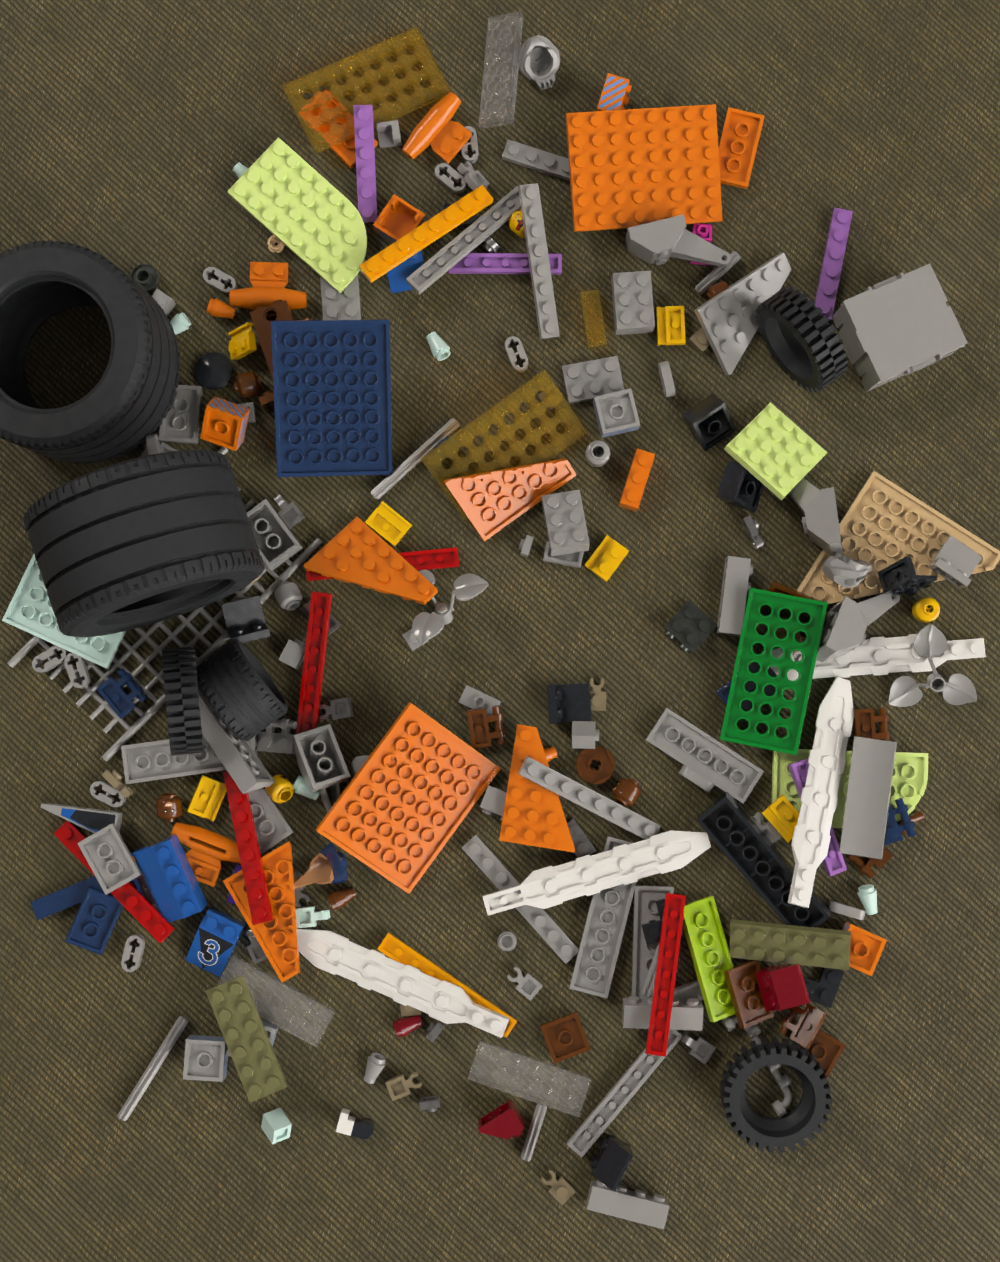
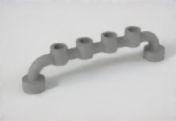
M736 1015L721 1019L728 1032L736 1028L734 1025L738 1023ZM755 1024L745 1028L749 1038L752 1041L755 1040L756 1045H760L761 1040L758 1035L761 1031ZM771 1064L766 1067L784 1094L782 1102L776 1100L771 1105L776 1114L781 1118L787 1114L785 1109L792 1102V1093L788 1087L792 1083L786 1074L781 1075L778 1069L781 1068V1064Z

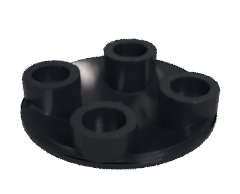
M212 352L203 355L198 360L195 366V376L204 388L217 390L232 381V364L223 354Z

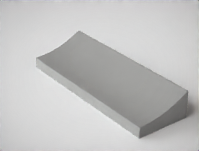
M198 688L202 734L242 794L259 788L270 787L275 781L248 741L240 740L227 728Z
M854 736L839 853L882 859L897 742Z

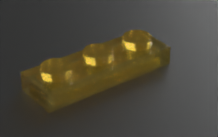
M599 289L580 292L588 349L607 346Z

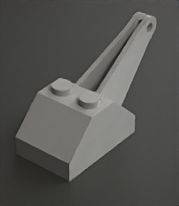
M684 214L629 227L625 238L627 251L649 264L656 263V265L666 263L670 257L719 267H726L731 261V256L728 252L686 230Z
M803 478L789 494L805 516L802 517L804 533L809 535L810 541L830 555H834L835 552L843 554L834 487L825 488L820 491Z
M881 594L859 603L847 597L843 598L831 608L822 629L816 660L820 662L843 656L851 650L854 651L858 645H862L866 638L864 633L867 626L898 603L900 595Z
M330 724L293 735L292 739L297 764L303 780L312 792L319 790L327 813L332 807L325 788L330 786L334 805L340 797L339 783L350 779L349 771Z

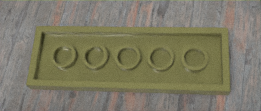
M731 919V958L849 970L851 931Z
M244 975L206 990L205 992L249 1102H254L288 1086Z

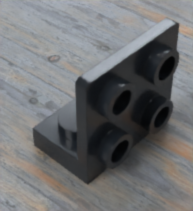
M904 557L878 572L884 594H893V596L906 594V596L915 595L919 589L928 588L932 585L931 583L938 580L937 576L916 575L911 557Z
M258 595L221 604L230 642L236 640L245 643L270 636Z
M589 683L547 685L549 724L592 721Z

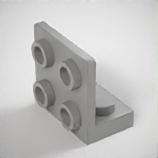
M950 536L929 565V568L961 589L967 587L971 582L969 576L982 559V556Z

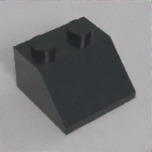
M713 393L682 414L689 431L704 451H707L736 431L725 403Z
M728 461L716 497L727 504L755 513L765 485L740 463Z
M609 1134L607 1139L604 1138L599 1147L601 1151L598 1157L594 1156L590 1167L592 1168V1175L615 1192L633 1157V1153L629 1144Z

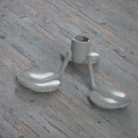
M417 570L430 583L435 584V577L429 570ZM463 574L454 582L455 590L451 593L450 606L445 603L438 604L436 599L432 597L431 600L435 605V612L431 614L422 612L414 618L412 623V630L418 642L424 645L429 639L440 633L444 625L452 622L455 596L459 601L470 600L483 592L489 586L488 582L475 574Z
M933 624L922 628L914 640L916 654L921 657L928 655L933 673L928 676L926 684H916V681L910 676L897 678L890 688L888 698L890 705L897 707L915 705L923 697L919 687L931 688L935 692L942 691L944 700L951 705H962L977 701L976 689L967 676L955 673L946 682L937 673L932 655H941L946 650L947 640L944 634Z

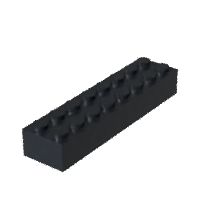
M728 792L697 816L696 821L786 925L816 928L830 917V910L813 890L809 908L788 903L794 868Z

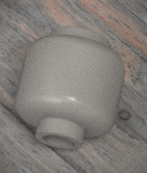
M600 440L593 441L587 446L585 459L591 466L601 467L609 460L610 448L605 442Z
M287 581L279 583L278 588L274 592L279 606L288 611L299 607L302 601V594L297 584Z

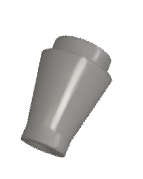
M376 1052L368 1056L365 1076L363 1078L365 1082L369 1084L375 1083L376 1078L386 1065L385 1056Z

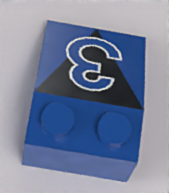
M213 907L209 908L198 928L186 961L221 977L246 923Z

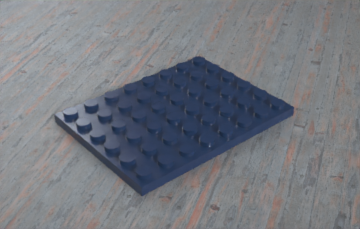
M271 320L277 477L392 475L390 320Z

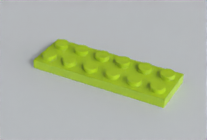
M708 896L685 904L682 925L709 1021L716 1022L735 1014L724 971L732 968L733 963L714 896Z

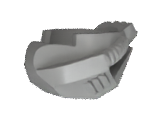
M536 35L530 37L521 46L518 61L519 69H521L520 71H522L526 78L529 80L533 79L542 90L552 87L555 82L554 74L560 65L559 50L544 36Z
M835 552L833 556L831 555L824 561L822 570L831 581L844 588H851L861 583L868 576L867 573L873 569L872 565L866 561H855Z

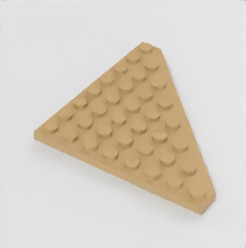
M873 471L839 523L843 550L841 555L855 561H866L872 565L873 570L867 573L868 576L856 587L844 588L825 576L822 570L823 564L831 555L822 550L797 588V591L819 601L828 602V604L838 603L845 597L852 600L884 593L878 572L904 557H911L916 575L937 576L938 580L935 582L946 580L930 569L929 565L950 536L982 556V559L971 574L993 570L1000 560V551Z

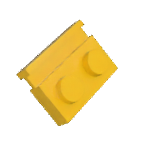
M684 306L656 307L657 345H685Z
M247 322L228 333V336H231L228 346L231 360H239L257 350L255 331H252L253 323Z
M383 501L365 521V524L394 547L412 527V524Z
M607 535L584 566L607 582L629 550Z
M202 775L187 812L214 822L227 792L225 784Z
M781 795L761 814L781 837L789 843L793 838L799 812L784 795Z

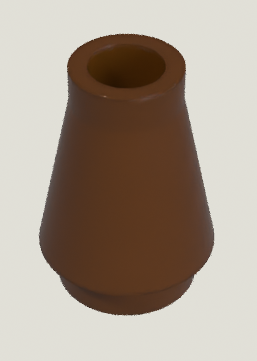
M351 886L331 892L327 899L334 911L336 909L340 910L357 895Z

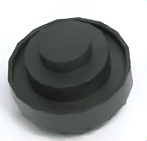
M140 264L131 272L130 278L145 291L151 292L157 288L159 275L153 266Z

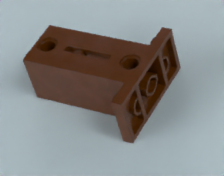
M277 300L270 306H259L250 312L272 379L271 320H294L286 300ZM274 391L263 393V396L259 397L262 407L267 413L274 411Z

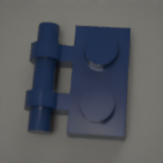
M124 668L117 672L121 677L119 681H116L114 677H110L97 688V691L120 719H123L137 707L133 702L135 698H138L141 703L147 699L142 687L137 686L133 681V676L127 673ZM125 684L132 691L129 695L122 688Z
M902 798L895 800L897 807L893 809L889 802L884 846L903 840L902 831L906 830L908 837L916 835L914 822L910 820L907 812L909 810L908 806L904 804ZM900 814L903 824L898 825L894 815Z

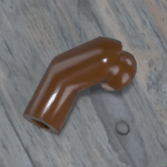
M920 811L909 814L910 820L914 823L924 819ZM901 820L897 824L901 825L903 821Z

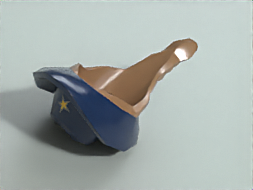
M332 843L326 845L310 862L307 872L294 880V889L313 883L345 882L348 879V874L346 871L347 861L340 851H336Z

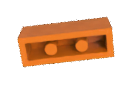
M641 449L636 450L618 505L619 507L637 512L655 454Z

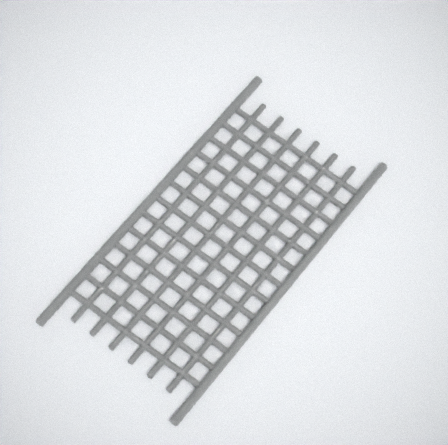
M221 447L217 452L225 455L228 450L225 447ZM252 499L244 506L245 511L255 503ZM317 537L294 562L287 559L285 563L289 567L280 576L274 570H270L264 563V571L259 578L267 571L275 581L265 589L256 580L254 583L235 592L236 595L230 601L246 598L243 594L254 585L262 593L259 596L262 605L275 592L278 584L286 581L323 542ZM221 599L216 601L220 606L224 603ZM204 607L194 610L187 618L183 615L176 616L182 623L173 632L163 624L164 621L155 623L146 633L140 627L135 628L142 637L133 646L123 638L121 643L128 651L119 660L114 656L112 660L114 665L105 674L95 663L83 658L87 663V670L89 671L92 668L101 678L92 687L89 685L85 687L87 692L76 702V705L80 707L92 695L101 705L89 717L93 720L105 708L114 719L103 731L107 733L117 722L127 730L102 755L105 761H108L166 702L165 693L157 699L149 691L158 681L164 685L163 669L158 673L149 663L158 654L162 656V649L171 640L179 647H190L200 639L208 647L199 658L195 655L196 666L200 663L202 664L229 638L227 630L225 631L217 623L223 616L222 610L214 618L203 609ZM199 612L209 621L200 632L190 623ZM185 626L196 635L187 645L176 636ZM212 626L222 634L213 644L203 636ZM158 627L168 635L159 646L149 637ZM33 636L7 664L13 668L37 643L45 650L51 647L41 638ZM145 640L155 649L146 660L136 651ZM58 654L53 656V658L58 657L61 659V657ZM131 654L142 663L133 673L122 664ZM64 662L49 676L51 680L63 669L66 670ZM145 667L155 676L146 687L136 678ZM117 668L120 670L124 668L127 673H130L137 686H141L144 690L143 693L154 702L145 713L138 706L134 709L141 717L131 727L123 719H120L106 700L104 701L95 692L104 681L109 679L108 677ZM78 673L79 679H77L76 682H79L82 685L83 679ZM71 681L62 690L64 693H67L73 687ZM138 698L133 700L135 704L139 701Z

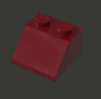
M800 964L768 966L755 973L766 1011H781L810 1003Z
M512 1099L478 1119V1131L483 1134L503 1139L511 1137L514 1139L523 1133L524 1118Z

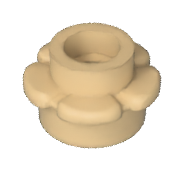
M274 235L267 241L268 249L271 252L280 253L284 250L285 245Z

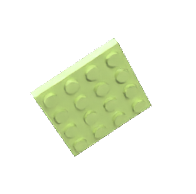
M771 402L724 448L727 453L781 501L828 453Z

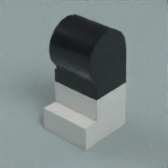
M343 1108L336 1132L361 1139L370 1138L374 1131V1122L369 1118L360 1119L349 1116L350 1110Z

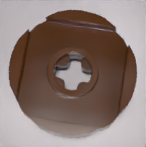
M595 746V749H583L576 759L578 775L581 779L591 784L606 782L614 771L615 762L612 754L600 746ZM594 759L596 762L600 761L598 770L590 768L591 761Z

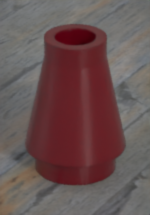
M419 1015L396 1019V1022L392 1023L397 1038L401 1036L404 1038L417 1028L423 1026Z

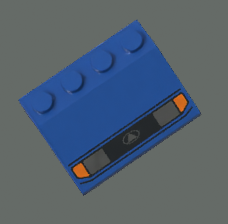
M176 834L149 847H142L130 852L142 874L133 879L138 891L168 922L186 918L201 912L208 903Z

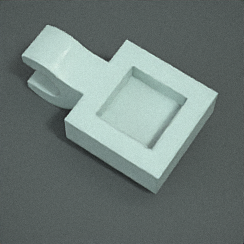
M315 906L296 908L297 928L317 926L316 920H327L330 918V910L315 912Z

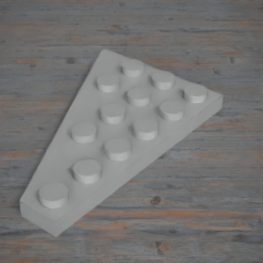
M779 253L694 310L725 375L732 374L759 327L756 325L755 310L761 303L781 289L792 270L785 253Z

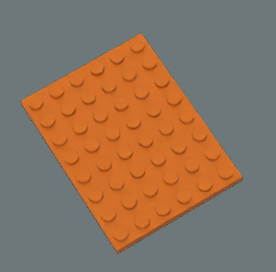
M716 104L565 114L574 232L628 229L629 227L683 214L686 225L723 221Z
M409 702L315 830L409 894L501 768Z

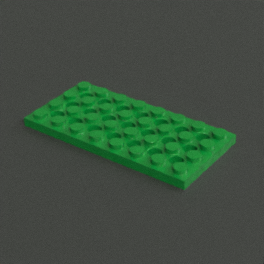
M750 588L720 740L797 755L828 602ZM761 606H770V615L763 616L760 613ZM784 608L788 609L791 614L787 620H783L779 616V612ZM802 612H806L810 616V620L806 624L799 621V615ZM759 624H765L767 626V633L759 635L756 632V627ZM780 627L784 628L787 632L786 637L783 639H779L775 635L776 630ZM799 631L804 632L806 635V639L802 643L795 640V634ZM755 643L763 645L764 650L761 654L753 652L752 647ZM774 647L782 648L783 654L781 657L775 658L772 656V649ZM795 650L802 653V659L798 662H794L791 659V654ZM751 662H757L760 665L757 673L749 671L748 666ZM770 666L778 667L779 674L777 676H769L768 668ZM792 669L798 672V678L794 681L789 680L787 677L788 671ZM746 682H755L756 689L753 692L746 691ZM767 685L775 687V693L771 696H767L764 693V688ZM790 688L794 691V697L787 700L784 698L783 692ZM742 701H751L752 708L749 711H744L741 708ZM763 704L771 706V712L767 715L760 712V707ZM782 708L790 709L791 714L786 719L781 718L779 715ZM740 719L748 721V727L744 730L737 727V722ZM759 723H765L768 727L767 731L763 734L758 733L756 730ZM778 727H785L787 730L786 736L782 738L777 737L776 729Z

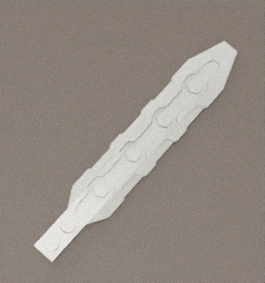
M917 634L885 638L884 636L871 637L870 639H865L863 644L858 645L854 651L851 650L843 656L824 662L816 660L813 679L829 677L849 678L850 676L873 674L874 676L888 675V673L911 671L912 673L932 671L928 655L924 657L918 656L914 650V640ZM984 638L947 641L946 650L941 655H932L935 668L947 660L986 657ZM780 647L772 650V656L775 658H779L783 654V650ZM800 651L792 652L791 659L794 662L800 661L802 653ZM770 666L771 669L775 672V674L778 675V667ZM794 669L789 670L787 673L788 679L791 681L796 680L798 672Z
M840 677L835 678L819 705L813 748L810 750L805 787L802 789L800 799L801 807L798 822L794 828L791 843L795 868L788 903L804 908H809L816 869L828 853L831 838L829 834L833 814L836 811L838 802L837 793L841 774H843L845 766L844 758L848 737L851 736L854 720L851 683L849 680Z
M670 830L650 836L646 840L629 845H619L613 847L612 850L591 856L585 855L568 863L532 871L520 885L482 897L488 916L522 905L546 909L563 904V901L584 895L590 896L617 885H627L637 882L638 879L681 869L709 849L711 845L706 832Z
M297 928L299 952L315 967L354 981L358 986L365 989H372L393 998V1001L404 1006L409 1005L443 1023L466 1022L495 1036L503 1037L510 1018L474 1003L462 987L445 980L436 979L421 972L418 968L392 960L381 952L374 949L369 950L332 931Z

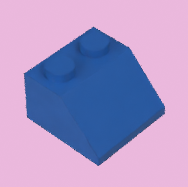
M422 250L387 272L391 294L414 290L406 282V278L424 264Z

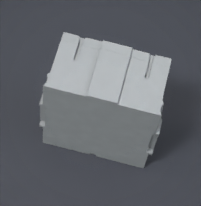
M930 263L906 274L902 272L897 277L893 276L873 285V287L869 286L865 292L844 300L840 304L841 307L832 316L836 328H839V335L845 347L844 350L851 365H854L859 377H862L861 381L866 392L932 365L953 354L957 349L964 347L965 344H968L951 306L947 307L946 305L948 300Z

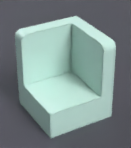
M281 1108L263 1114L261 1128L272 1144L290 1137L292 1124Z

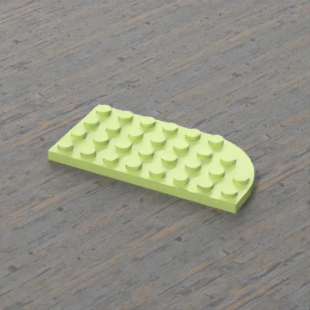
M278 137L227 193L340 294L359 273V265L364 263L367 250V234L363 219L356 207L342 193Z
M798 749L797 755L773 751L772 803L781 795H784L795 809L800 812V798L788 765L803 759H809L810 750L812 749ZM846 751L845 766L840 778L837 793L838 802L836 811L833 814L832 828H843L852 751ZM896 752L889 801L892 809L897 807L895 800L898 798H902L904 804H907L909 809L907 811L908 815L915 809L921 796L924 795L927 785L928 753ZM900 814L894 815L897 822L902 819Z

